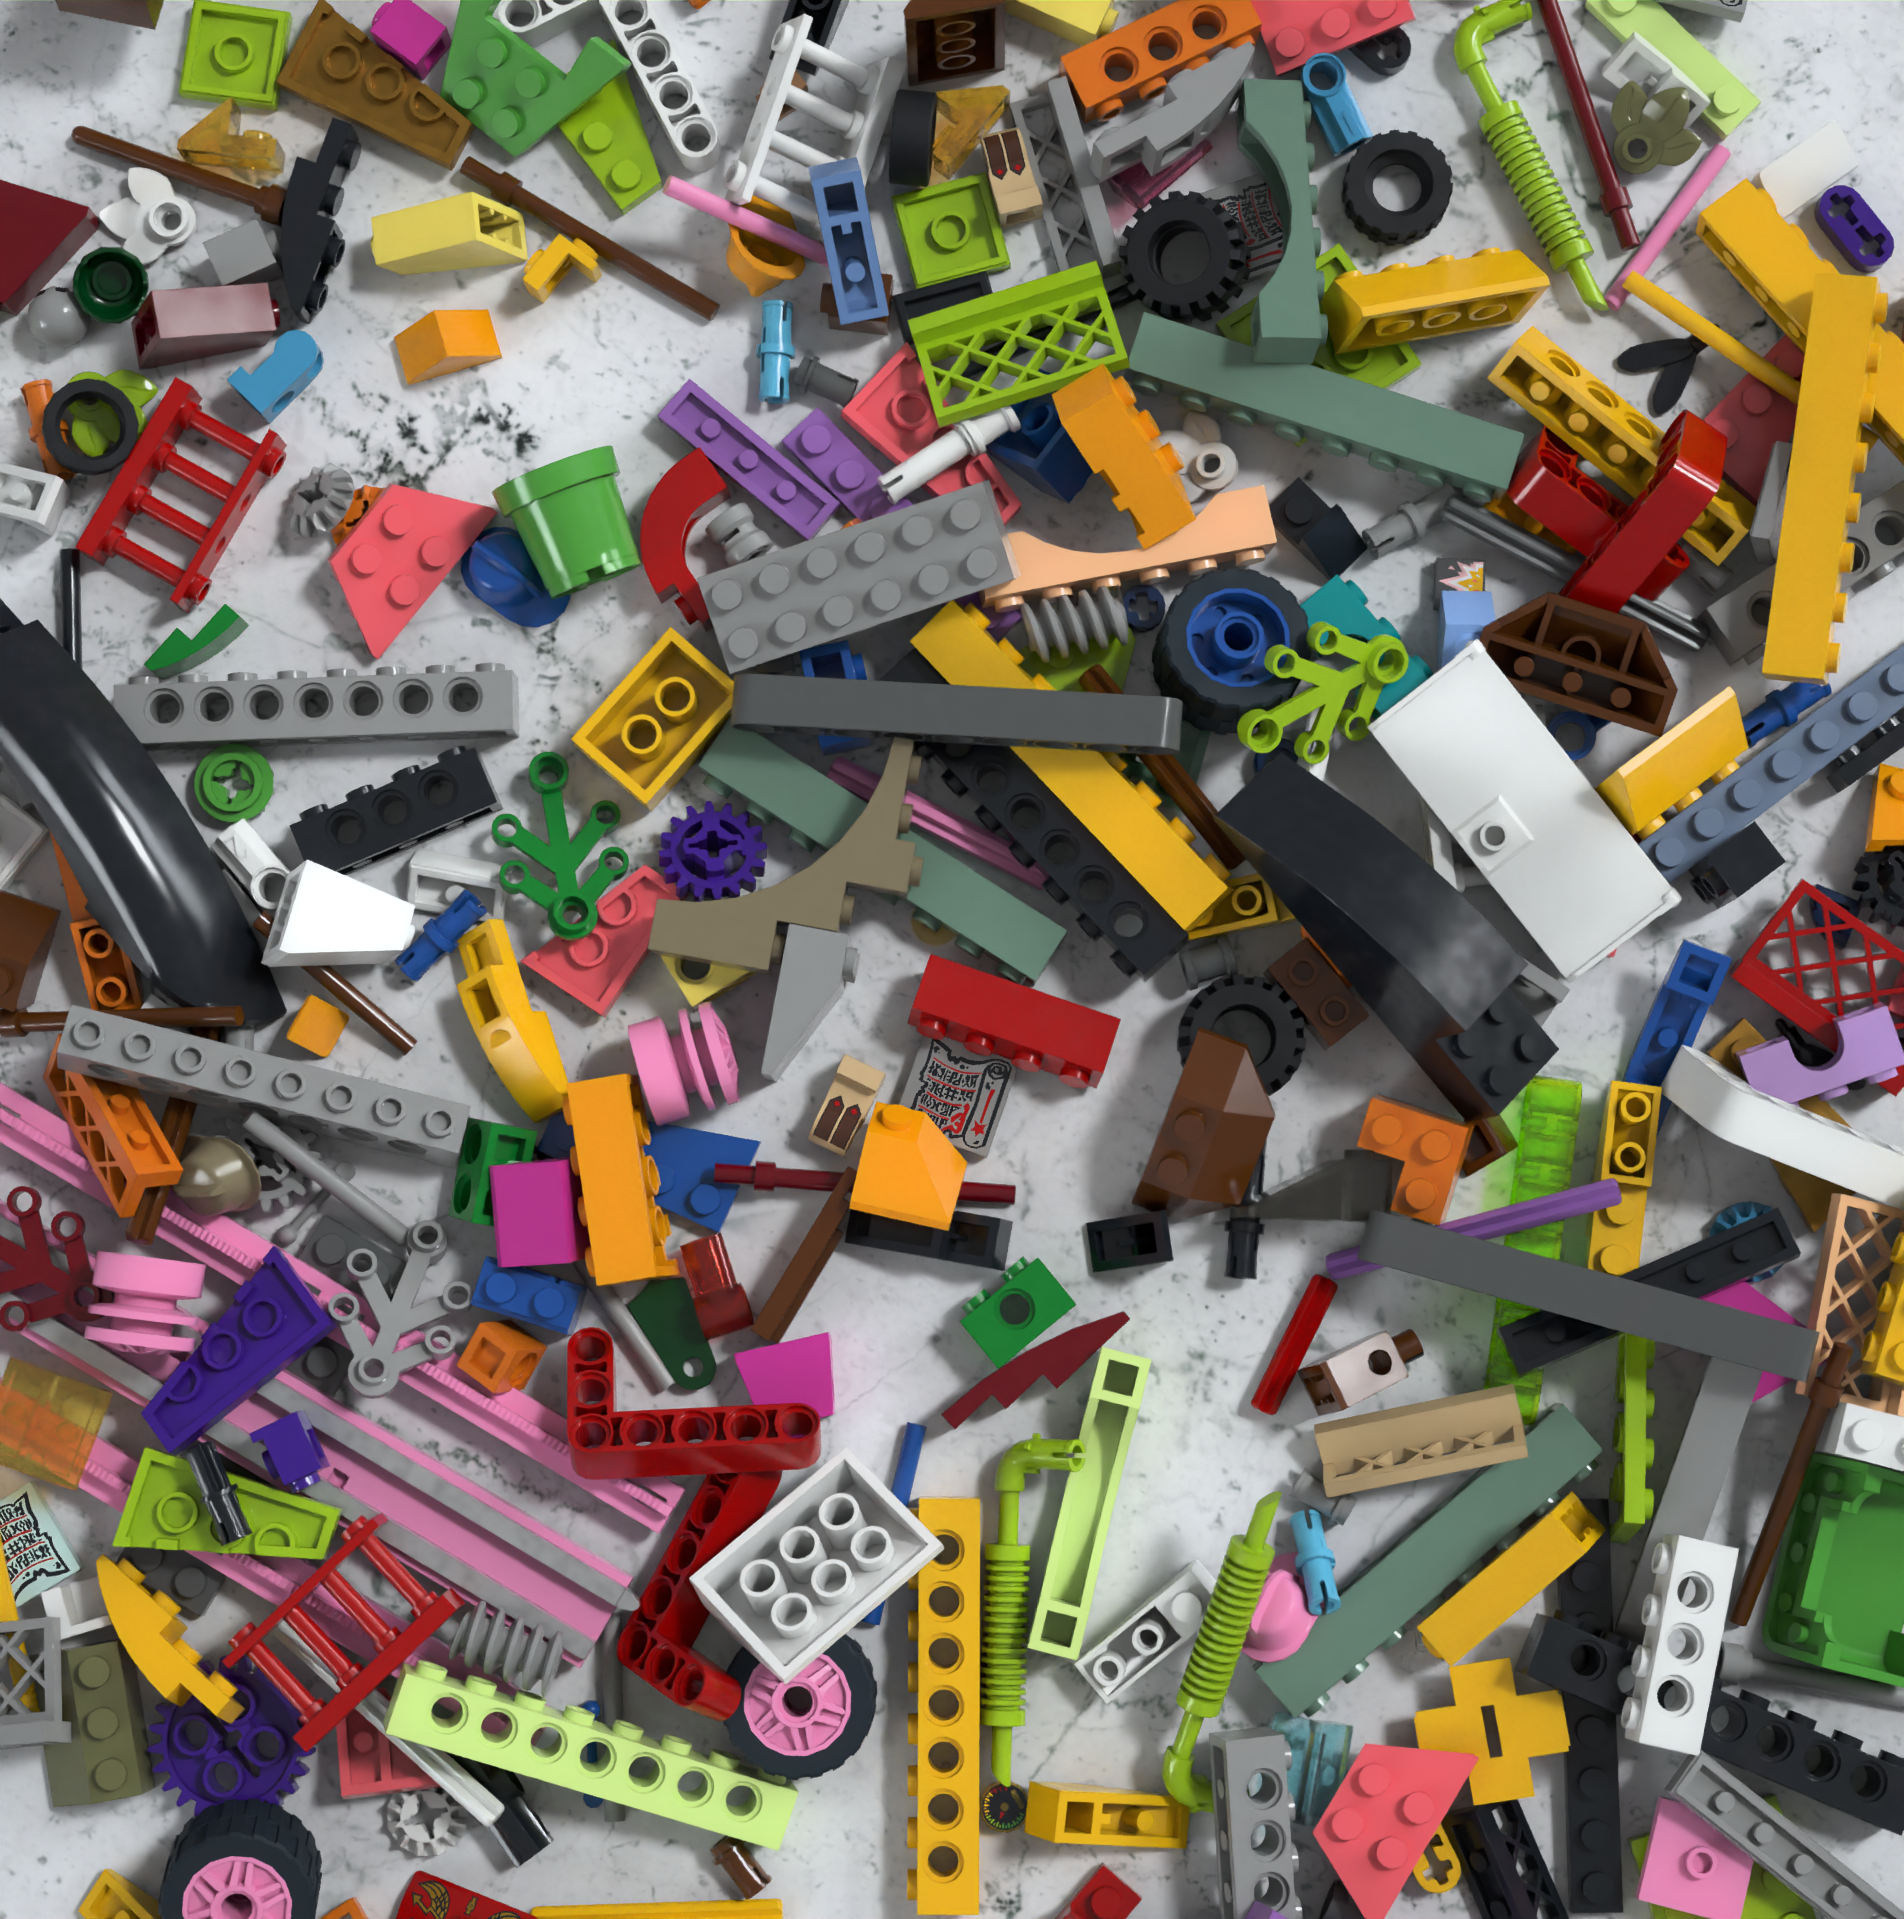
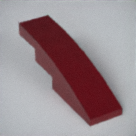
M1123 1311L1070 1329L1025 1351L982 1379L941 1415L956 1429L991 1395L1007 1409L1041 1375H1044L1056 1389L1059 1388L1130 1318Z

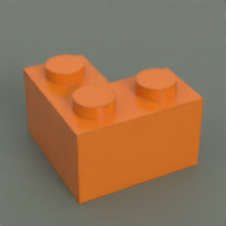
M1380 1094L1371 1098L1357 1146L1405 1161L1390 1210L1438 1226L1446 1220L1475 1126L1474 1124Z

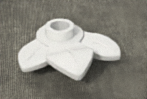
M134 167L128 170V185L132 197L119 200L107 206L99 213V217L113 234L126 240L123 249L138 257L143 265L158 260L168 246H178L188 241L194 234L197 225V218L193 208L184 199L175 197L168 178L159 172L142 167ZM170 216H180L181 221L176 229H166L165 223Z
M1190 411L1185 418L1183 431H1161V435L1157 437L1162 445L1170 442L1183 461L1185 468L1178 472L1190 504L1194 503L1205 491L1214 492L1225 489L1236 478L1238 459L1233 450L1223 443L1221 427L1211 416ZM1212 458L1220 459V466L1215 472H1205V464L1208 460Z

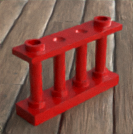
M175 377L75 547L86 557L102 566L105 565L109 557L114 558L117 555L175 587L169 600L182 611L189 613L193 604H201L207 596L212 584V580L209 579L211 573L267 478H274L281 470L286 459L284 449L287 445L278 433L270 429L260 444L202 412V406L199 404L203 398L193 386ZM194 429L250 460L236 486L177 454V448L174 446L184 430ZM169 471L225 503L211 528L151 496L152 490L149 488L159 472L165 473ZM143 513L201 545L186 571L127 539L125 529L134 514L138 516Z
M383 1513L378 1514L369 1521L363 1515L354 1521L340 1535L345 1544L258 1627L252 1622L245 1625L228 1642L234 1650L222 1660L228 1668H231L247 1656L301 1714L298 1720L304 1727L292 1738L306 1753L317 1745L465 1604V1601L452 1588L440 1597L434 1591L428 1593L374 1534L388 1521ZM358 1549L413 1607L410 1613L416 1620L403 1632L396 1626L391 1629L337 1571ZM320 1585L331 1594L376 1643L373 1649L379 1655L366 1668L359 1662L353 1664L299 1606ZM283 1620L338 1678L335 1684L341 1691L328 1704L322 1697L316 1700L262 1641Z

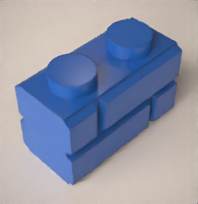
M486 1256L471 1305L566 1335H573L588 1287L524 1266L498 1267L497 1258Z

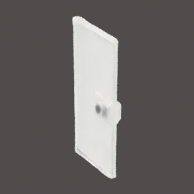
M1477 638L1467 642L1465 648L1455 655L1454 659L1368 725L1367 728L1570 984L1655 918L1663 915L1670 908L1678 906L1682 897L1658 871L1487 654L1486 648Z

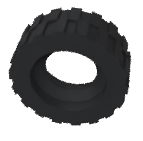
M1390 130L1387 134L1381 135L1379 133L1372 136L1369 142H1363L1357 148L1355 156L1351 157L1345 172L1341 197L1342 203L1344 202L1346 206L1344 212L1348 220L1351 219L1355 224L1354 228L1359 233L1363 232L1368 236L1369 240L1375 243L1380 241L1386 243V246L1404 243L1405 246L1413 244L1414 240L1418 238H1425L1430 234L1433 227L1436 228L1439 225L1450 202L1453 183L1450 180L1452 170L1445 161L1446 156L1441 149L1438 150L1433 145V141L1427 137L1424 139L1417 136L1416 132L1408 131V133L1399 132V130ZM1388 166H1405L1411 169L1419 178L1421 184L1420 198L1407 210H1388L1381 206L1374 196L1373 181L1376 175Z

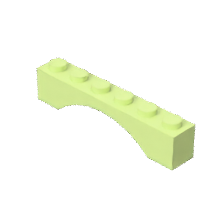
M1100 1347L1077 1438L1084 1444L1086 1453L1073 1454V1458H1085V1463L1079 1472L1069 1471L1027 1640V1648L1078 1661L1110 1519L1152 1359L1105 1347Z

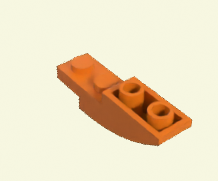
M50 832L73 920L69 925L91 1009H141L144 1004L140 969L85 909L88 900L62 850Z

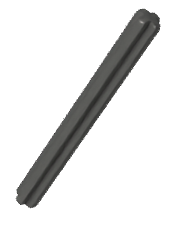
M1453 493L1442 508L1441 518L1444 521L1564 584L1569 581L1585 561L1457 493ZM1634 593L1619 611L1625 616L1646 622L1648 628L1694 652L1701 650L1710 635V629L1707 624L1659 599L1651 601Z

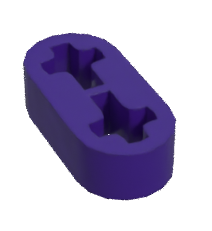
M1837 185L1829 188L1822 195L1814 210L1815 220L1820 229L1855 270L1869 273L1880 269L1892 256L1894 250V239L1890 231L1853 188ZM1832 202L1836 205L1845 202L1848 205L1849 209L1845 214L1846 219L1842 215L1835 218L1830 216L1829 210L1833 206ZM1863 240L1867 243L1873 240L1878 242L1880 247L1875 252L1876 256L1872 253L1863 256L1860 253L1859 249L1864 244Z

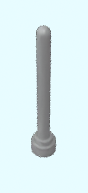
M1721 1641L1714 1677L1723 1680L1724 1684L1736 1686L1739 1681L1748 1682L1749 1678L1904 1707L1903 1687L1753 1658L1752 1652L1744 1651L1742 1645Z

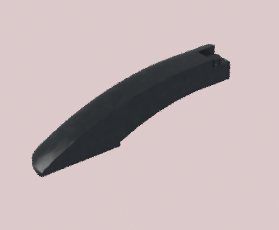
M0 598V756L37 808L62 850L88 900L85 909L148 980L179 1006H241L244 1011V1021L241 1026L260 1025L282 1018L286 1014L287 1009L269 966L261 963L263 953L254 933L206 842L157 765L94 682L37 619L24 625Z

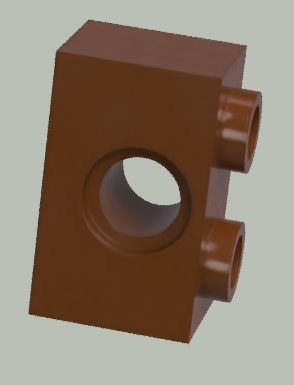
M1307 937L1270 965L1263 973L1272 986L1276 983L1284 989L1282 993L1288 999L1293 998L1298 1006L1296 1008L1299 1017H1303L1305 1027L1325 1051L1370 1016Z

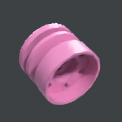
M710 1001L698 1004L703 1027L694 1029L687 1009L678 1010L680 1034L670 1035L665 1023L659 1016L628 1025L629 1039L638 1073L657 1126L690 1117L688 1094L698 1091L709 1111L717 1109L712 1087L719 1084L728 1105L741 1102L739 1094L740 1070L726 1025H723Z
M97 1251L92 1284L115 1292L113 1303L89 1305L88 1313L111 1316L110 1327L86 1325L84 1338L98 1341L111 1347L112 1350L157 1356L182 1351L194 1352V1338L175 1336L172 1333L174 1324L198 1325L197 1317L176 1311L177 1300L202 1298L206 1265Z

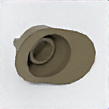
M197 1135L187 1136L179 1159L184 1170L178 1184L173 1185L174 1194L177 1197H181L189 1209L207 1217H213L229 1211L240 1212L252 1208L259 1200L262 1187L260 1173L249 1154L230 1139Z

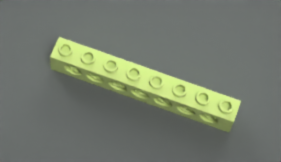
M419 1660L417 1666L403 1663L383 1721L385 1734L779 1851L798 1795V1790L790 1779L779 1775L772 1776L763 1772L764 1770L760 1767L757 1770L740 1765L741 1759L738 1756L723 1750L712 1749L710 1755L691 1750L692 1743L680 1737L664 1734L662 1740H657L644 1736V1729L627 1721L615 1720L613 1726L594 1721L595 1714L581 1707L566 1705L565 1710L561 1711L545 1706V1698L528 1691L517 1690L515 1696L496 1691L497 1684L485 1678L468 1675L466 1682L446 1676L448 1672L446 1668L432 1662ZM444 1697H452L460 1702L458 1712L448 1719L438 1718L431 1712L435 1702ZM493 1712H502L509 1717L508 1725L503 1731L491 1734L481 1728L482 1722L487 1715ZM542 1727H552L558 1731L556 1741L547 1748H537L531 1744L532 1735ZM601 1742L607 1746L605 1755L597 1762L587 1763L580 1759V1753L588 1743ZM647 1756L655 1760L654 1768L648 1775L634 1777L629 1774L630 1765L635 1759ZM698 1771L703 1774L702 1783L697 1789L690 1792L678 1789L679 1779L685 1773ZM747 1786L751 1788L750 1797L744 1804L731 1806L726 1803L727 1795L734 1787Z

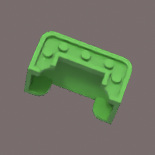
M1815 1453L1812 1456L1786 1524L1762 1625L1763 1642L1767 1649L1780 1655L1823 1668L1904 1688V1634L1901 1633L1904 1624V1474L1871 1464Z

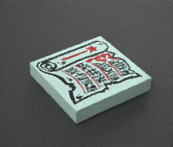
M35 1481L27 1483L0 1500V1534L16 1608L18 1609L41 1595L40 1592L53 1588L84 1569V1566Z

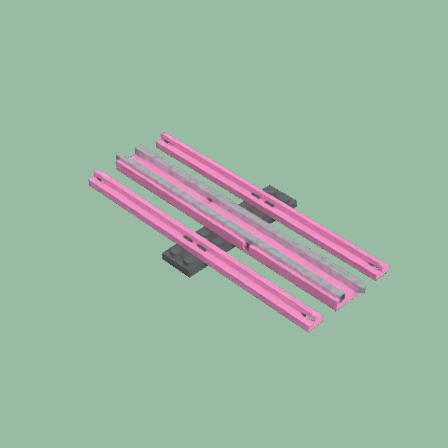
M0 1081V1104L20 1115V1118L0 1107V1142L115 1210L67 1121ZM124 1176V1187H126L127 1180ZM173 1185L170 1187L155 1233L157 1236L241 1286L246 1280L250 1282L265 1263L262 1259L273 1246H276L282 1251L327 1313L329 1301L334 1295L349 1293L356 1297L359 1302L358 1321L372 1346L375 1343L380 1328L358 1283L352 1281L347 1274V1258L351 1252L361 1248L368 1249L375 1254L377 1258V1275L390 1302L407 1264L404 1260L328 1215L323 1216L299 1258L225 1214L207 1217L195 1213L188 1208L181 1197H177L174 1194ZM0 1199V1235L26 1249L18 1216L12 1214L8 1209L7 1203ZM43 1225L53 1265L70 1274L64 1242L56 1239L51 1229ZM87 1251L91 1269L94 1272L96 1256ZM0 1259V1273L16 1269ZM359 1260L353 1264V1268L359 1272H365L371 1268V1265L365 1260ZM43 1283L0 1294V1309L9 1301H23L30 1304L60 1293ZM89 1287L82 1288L78 1294V1300L83 1306L90 1305L94 1300V1292ZM341 1304L334 1311L340 1316H348L353 1312V1309L349 1305ZM177 1305L176 1311L197 1317L198 1325L174 1324L172 1335L194 1338L195 1351L203 1341L201 1339L202 1335L211 1324ZM16 1306L10 1310L8 1315L10 1323L18 1326L23 1322L24 1312L20 1307ZM65 1313L33 1322L29 1328L18 1332L143 1408L149 1404L182 1361H187L194 1353L182 1351L157 1356L112 1350L111 1347L98 1341L85 1339L86 1325L110 1327L111 1316L106 1315L97 1321L80 1322ZM336 1327L180 1454V1457L187 1459L186 1452L190 1448L206 1441H212L215 1444L225 1471L291 1492L289 1485L284 1486L281 1478L274 1480L269 1474L262 1458V1452L267 1450L265 1443H253L249 1434L291 1413L305 1410L330 1467L317 1472L321 1479L320 1482L295 1494L343 1509L338 1524L346 1529L362 1515L369 1521L378 1514L383 1513L388 1521L374 1535L396 1559L448 1590L452 1588L461 1598L474 1606H477L481 1600L485 1601L486 1613L494 1616L500 1608L505 1609V1624L511 1626L519 1615L524 1617V1633L527 1635L538 1623L543 1625V1641L548 1642L557 1631L562 1632V1649H564L562 1658L576 1667L580 1668L583 1666L617 1607L628 1611H634L640 1607L639 1598L628 1589L634 1576L335 1399L336 1393L348 1375L349 1364L354 1358L339 1327ZM417 1329L400 1336L394 1353L424 1342L426 1334ZM435 1339L431 1341L432 1346L437 1349L447 1347ZM455 1351L445 1360L433 1359L399 1374V1380L658 1534L663 1530L686 1488L666 1476L591 1480L577 1475L572 1468L570 1459L567 1418L516 1388H512L508 1392L492 1393L456 1366L462 1355ZM0 1377V1440L123 1513L140 1460ZM592 1444L586 1446L585 1448L592 1449L600 1445ZM643 1485L649 1490L665 1498L667 1501L664 1502L660 1500L659 1498L655 1497L654 1495L650 1494L649 1492L645 1491L639 1486ZM125 1547L116 1561L118 1564L125 1557L137 1570H140L147 1576L143 1581L145 1584L155 1590L160 1589L172 1600L200 1617L206 1614L227 1577L279 1607L319 1569V1567L304 1558L211 1553L191 1550H164L143 1547ZM322 1585L299 1605L332 1640L369 1662H372L379 1655L373 1649L376 1643ZM357 1591L391 1629L396 1626L403 1632L412 1624ZM432 1635L403 1662L412 1666H417L419 1660L432 1662L448 1670L446 1676L465 1682L468 1675L485 1678L497 1684L496 1691L512 1696L516 1695L517 1690H522L512 1683L503 1681V1678L495 1673L492 1675L484 1674L483 1666L479 1663H476L471 1668L465 1666L464 1654L459 1653L453 1660H449L448 1655L451 1647ZM403 1663L391 1673L397 1679ZM444 1697L436 1701L454 1713H457L460 1707V1702L452 1697ZM502 1712L490 1713L484 1718L481 1728L487 1733H499L507 1727L509 1717ZM542 1727L534 1732L531 1738L533 1746H536L546 1727Z

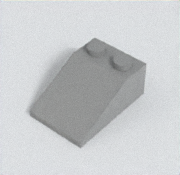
M789 923L761 1074L766 1080L777 1082L844 994L845 983H855L860 954H858L857 948H852L853 944L849 934Z

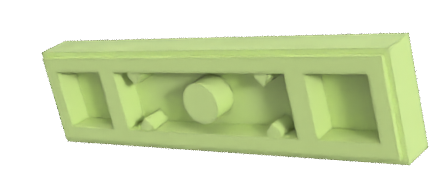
M1587 0L1584 7L1622 44L1635 31L1676 65L1710 99V104L1698 117L1723 141L1761 103L1658 2L1654 0Z

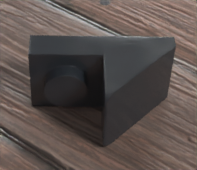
M1299 477L1269 506L1273 526L1328 580H1331L1336 574L1340 577L1368 549L1342 508L1338 504L1330 508Z

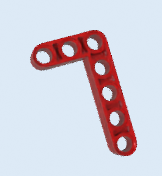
M1683 410L1669 426L1661 440L1654 477L1558 594L1618 613L1716 494L1722 479L1728 437L1689 410Z
M588 1327L575 1332L569 1339L567 1346V1436L572 1468L577 1475L585 1479L602 1480L799 1470L810 1467L820 1457L822 1448L819 1414L813 1407L803 1403L617 1412L616 1365L612 1338L606 1331L600 1328ZM593 1358H594V1359H598V1360H596V1361H591V1362L586 1361V1360H588V1359H593ZM598 1401L597 1404H586L587 1402ZM796 1434L805 1435L802 1438H792L790 1436ZM743 1437H753V1438H754V1439L748 1440V1441L739 1440L740 1438H743ZM694 1439L703 1440L699 1443H688V1441ZM641 1442H651V1444L645 1446L636 1445ZM592 1444L600 1445L592 1449L585 1448L586 1446Z
M782 1470L706 1475L639 1599L640 1607L632 1612L617 1643V1657L625 1667L677 1705L716 1721L727 1720L736 1711L741 1700V1686L734 1676L727 1673L692 1647L710 1612L703 1606L689 1578L762 1517L779 1486Z

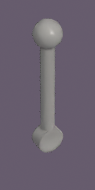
M341 1161L335 1167V1172L345 1180L350 1181L354 1178L356 1170L352 1163ZM322 1189L290 1225H284L279 1229L277 1234L278 1240L285 1245L295 1242L297 1231L331 1194Z

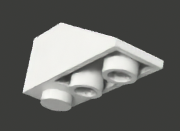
M1197 1558L1157 1590L1076 1661L1074 1665L1103 1701L1108 1704L1201 1628L1205 1611L1217 1581Z

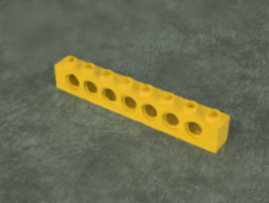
M920 1496L919 1508H909V1511L935 1537L945 1534L955 1538L959 1544V1554L953 1561L948 1563H941L933 1558L908 1580L909 1590H918V1610H909L908 1641H918V1662H908V1693H918V1713H908V1744L918 1745V1765H908V1796H918V1817H908L907 1847L917 1848V1869L907 1870V1901H917V1915H979L980 1497ZM940 1586H948L954 1589L959 1596L958 1607L948 1614L936 1612L931 1607L929 1601L930 1594L934 1589ZM939 1638H949L958 1646V1658L949 1665L937 1664L930 1656L929 1648ZM938 1690L953 1692L959 1701L958 1709L950 1716L942 1717L936 1715L929 1705V1699L932 1694ZM938 1742H949L954 1745L959 1754L956 1763L948 1768L935 1766L929 1757V1751L933 1745ZM938 1794H948L957 1801L958 1811L950 1819H938L929 1810L931 1799ZM939 1846L950 1847L956 1852L958 1862L949 1871H938L929 1862L928 1857L931 1851Z

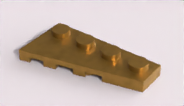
M318 0L276 80L280 89L453 171L474 130L472 122L425 83L422 84L390 54H386L353 23L350 24L339 15L325 0Z

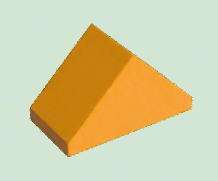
M488 309L433 310L394 337L408 385L503 358Z

